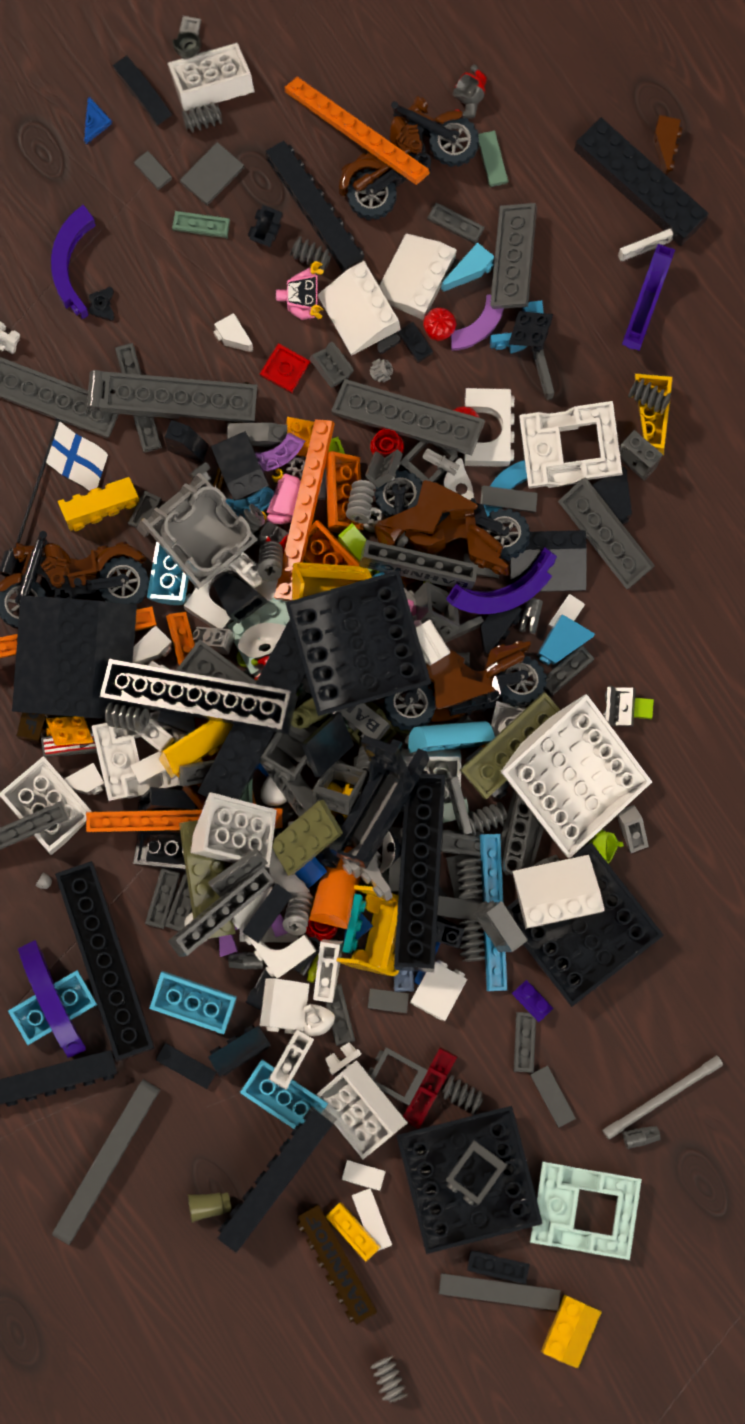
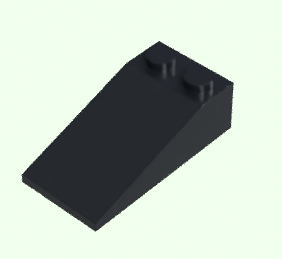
M180 830L138 831L133 864L186 871Z

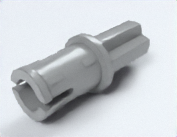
M426 449L423 454V459L436 465L438 469L441 468L451 473L453 476H455L456 470L460 467L459 464L445 458V455L441 456L431 449Z

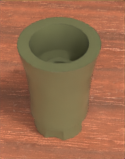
M311 695L301 706L294 710L291 724L299 729L306 728L315 722L324 720L328 714L317 715Z
M228 1193L188 1194L191 1222L231 1212Z

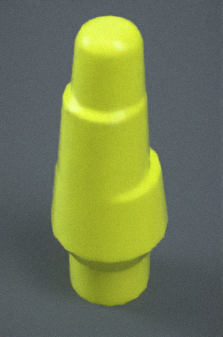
M319 954L313 960L308 971L307 981L314 983L316 978Z

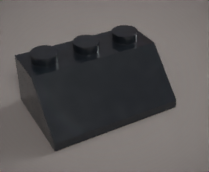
M251 1025L244 1030L245 1034L238 1038L236 1035L226 1041L228 1045L221 1048L218 1046L210 1051L211 1055L208 1058L220 1078L271 1047L259 1025L256 1027Z

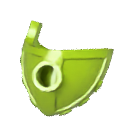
M600 830L589 841V844L592 843L608 864L612 860L618 846H624L623 842H619L613 833L606 832L605 830Z

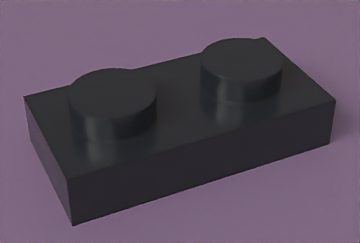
M414 322L397 331L398 336L417 363L433 354V350Z

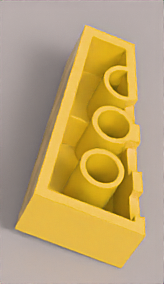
M635 374V381L638 380L640 382L644 378V385H647L649 382L652 383L651 389L657 385V392L664 389V396L669 392L671 393L672 377ZM640 400L638 401L643 438L664 455L670 402L661 415V410L656 413L654 412V407L649 409L647 407L648 403L641 405Z
M130 477L109 483L105 486L106 489L103 490L101 488L91 489L88 495L85 496L80 494L72 496L73 499L67 502L64 499L59 500L58 504L69 530L79 531L85 527L84 525L98 523L103 517L108 515L114 516L124 508L131 509L139 503V497Z

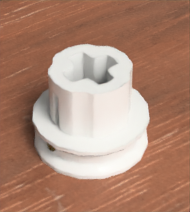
M372 507L369 510V522L363 524L365 530L375 533V524L386 519V517L378 508ZM371 516H377V521L370 519Z

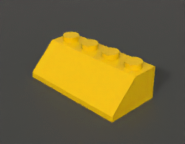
M210 720L163 750L159 761L171 778L175 776L179 778L180 766L203 762V758L207 755L212 757L220 751L218 748L223 745L234 724Z

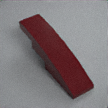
M442 1047L439 1048L403 1115L406 1122L417 1129L420 1128L457 1059L456 1055Z

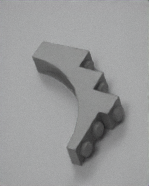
M392 774L384 781L350 841L355 847L348 852L349 854L357 855L397 786L398 780ZM376 853L367 869L356 865L355 862L349 863L346 858L343 859L344 865L342 867L348 875L353 874L356 879L361 876L367 884L371 883L374 886L373 891L379 898L383 897L388 901L393 897L391 888L383 879L378 868Z

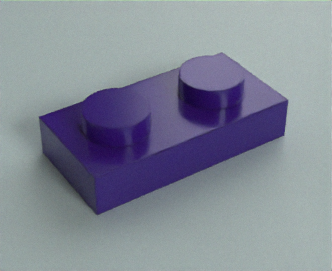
M527 980L512 993L538 1022L553 1009Z

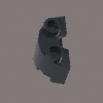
M262 205L255 215L257 220L255 227L251 226L248 232L249 239L271 247L272 241L276 240L279 233L283 212Z

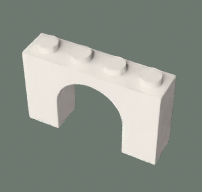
M466 388L465 406L474 409L476 412L489 413L495 416L501 424L502 432L494 441L477 443L472 456L464 453V466L509 467L510 462L514 461V450L511 449V443H514V432L511 431V425H514V414H511V407H514V396H511V389Z
M230 564L199 590L196 588L192 594L189 593L185 598L184 609L211 628L227 629V625L233 620L223 608L211 600L209 591L212 583L226 573L245 582L230 567Z
M272 886L234 916L232 922L237 929H245L273 889ZM246 934L243 935L245 941L249 945L253 944L256 951L254 953L260 961L264 960L267 964L266 970L271 977L275 976L277 979L317 951L306 935H303L294 943L281 950L272 949L266 946L262 940L260 943H257Z

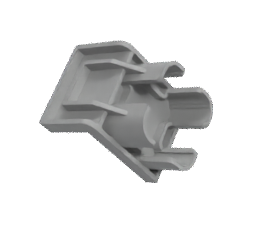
M201 473L195 475L190 485L185 483L181 490L159 509L156 507L151 517L147 520L143 518L137 526V530L144 538L149 534L155 538L198 590L258 540L250 531L247 521L242 516L238 517L225 502L226 497L216 487H213Z

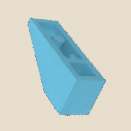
M477 243L442 282L441 290L447 291L482 277L485 272L489 273L494 267L495 256Z

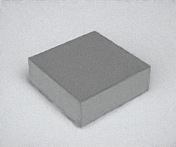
M183 16L179 33L189 31L195 32L198 35L201 19Z

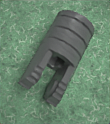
M531 598L525 602L519 627L520 632H525L528 620H531L530 633H536L543 601Z

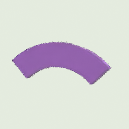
M491 295L486 296V305L481 316L470 326L455 330L451 335L452 351L472 347L493 332L502 317L504 308L492 309L490 306Z
M288 433L283 442L274 449L255 453L263 470L271 471L292 460L303 447L305 440Z

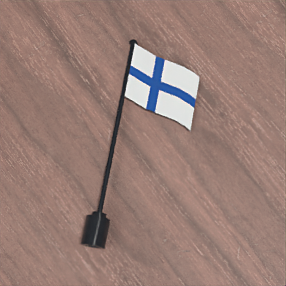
M55 419L56 424L16 543H20L46 464L60 475L83 486L89 492L91 489L98 488L108 454L98 445L75 434L62 424V421L59 419ZM12 548L4 552L0 564V575L4 577L18 573L21 565L19 558L15 559Z

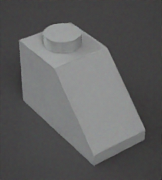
M635 805L624 808L617 814V818L630 853L649 847L643 819Z

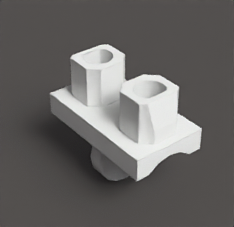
M0 322V350H6L13 355L16 351L20 334L16 331H11L9 334L5 333L6 326Z
M244 552L230 564V567L251 588L256 589L264 581L258 573V566Z
M349 1042L340 1048L346 1056L342 1061H339L334 1053L326 1058L330 1068L329 1072L332 1075L344 1066L348 1068L350 1066L349 1063L361 1055V1052L358 1049L356 1050Z

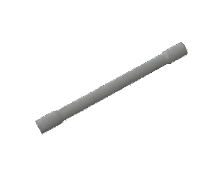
M716 1055L700 1068L639 1108L602 1130L603 1133L610 1140L626 1127L684 1089L722 1067L721 1059Z

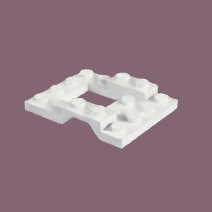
M613 401L576 406L565 412L551 414L537 412L519 415L529 489L577 484L585 477L587 480L623 475ZM597 424L601 458L564 463L560 432L575 430L580 426Z
M161 711L150 713V719L164 730L172 729L175 743L188 735V733L157 722ZM107 723L92 726L109 802L142 796L150 787L168 789L181 786L180 777L175 776L171 778L167 771L139 784L130 766L140 761L135 738L141 736L129 729L109 727Z

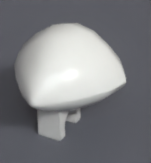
M268 776L261 788L260 797L266 805L280 806L287 799L272 778Z
M310 1004L304 1007L306 1016L302 1033L307 1036H319L328 1032L334 1024L335 1015L329 1009L319 1005Z

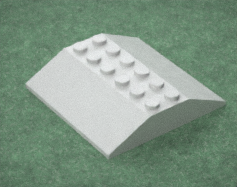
M586 694L547 719L520 744L501 770L507 781L568 859L652 783L651 779Z

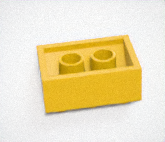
M564 1295L541 1352L578 1368L601 1311Z

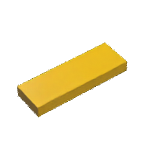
M341 1202L325 1216L365 1261H368L381 1248Z

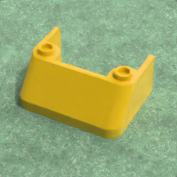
M294 563L292 570V600L369 579L372 576L367 568L359 566Z
M354 885L355 890L366 894V909L373 913L371 922L373 927L369 930L365 950L358 949L354 951L351 959L337 958L336 962L364 971L386 976H396L400 971L394 969L398 895L392 893L393 897L386 901L383 897L379 898L373 891L374 887Z

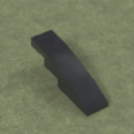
M127 55L112 65L131 95L135 96L156 126L172 116V113Z

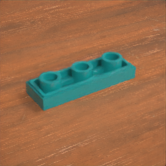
M358 894L354 895L342 951L346 954H352V951L357 949L358 939H355L356 932H360L362 920H359L361 912H364L366 908V901H364L362 895Z

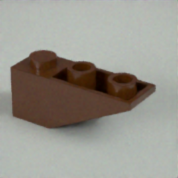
M659 115L653 140L663 173L668 176L669 171H673L675 160H672L673 154H677L679 144L676 143V139L680 138L683 127H679L680 119Z

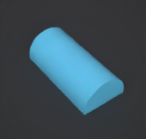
M156 541L147 598L167 605H183L185 603L189 578Z
M487 721L414 727L409 735V753H416L418 748L427 752L475 748L489 743L495 738V735Z
M78 970L54 983L71 1020L97 1005L95 998ZM35 995L8 1010L27 1045L52 1031Z
M162 971L149 1009L224 1034L233 1013L237 996Z
M263 1059L240 1092L293 1129L299 1122L302 1124L305 1122L303 1116L311 1106L315 1108L319 1104L325 1109L328 1105L326 1101L293 1079L286 1090L270 1081L269 1078L275 1067Z

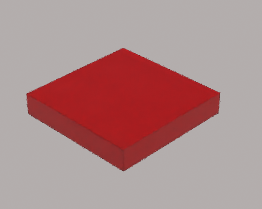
M278 343L261 370L260 376L292 394L310 365V360Z

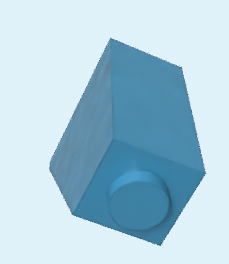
M562 614L545 639L537 656L540 657L539 660L544 664L553 665L590 640L595 634Z

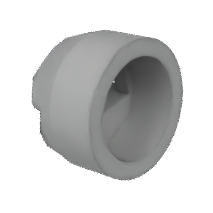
M43 872L35 886L40 889L49 888L52 883L51 877Z

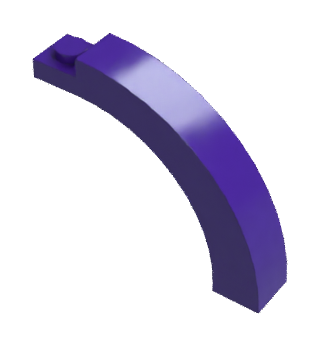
M84 205L75 210L62 225L54 241L51 256L52 277L58 296L66 309L71 307L76 316L79 314L82 319L89 314L87 308L70 284L69 262L78 241L90 229L96 226L94 218Z
M657 244L622 345L629 349L640 351L675 249Z
M544 547L531 568L520 579L507 587L494 591H474L455 584L446 600L460 610L476 614H493L513 609L531 599L548 583L552 575L547 571L554 565L557 556Z
M36 940L18 948L29 982L60 1047L63 1048L68 1058L86 1050L58 994L44 955Z

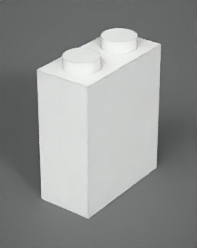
M437 960L434 972H426L410 1004L445 1022L467 979L464 978V973L456 969L453 972L447 968L448 965Z
M266 978L260 1026H265L267 1031L279 1032V1029H284V1033L294 1034L296 1030L304 1031L306 1016L304 1007L307 1006L309 984Z

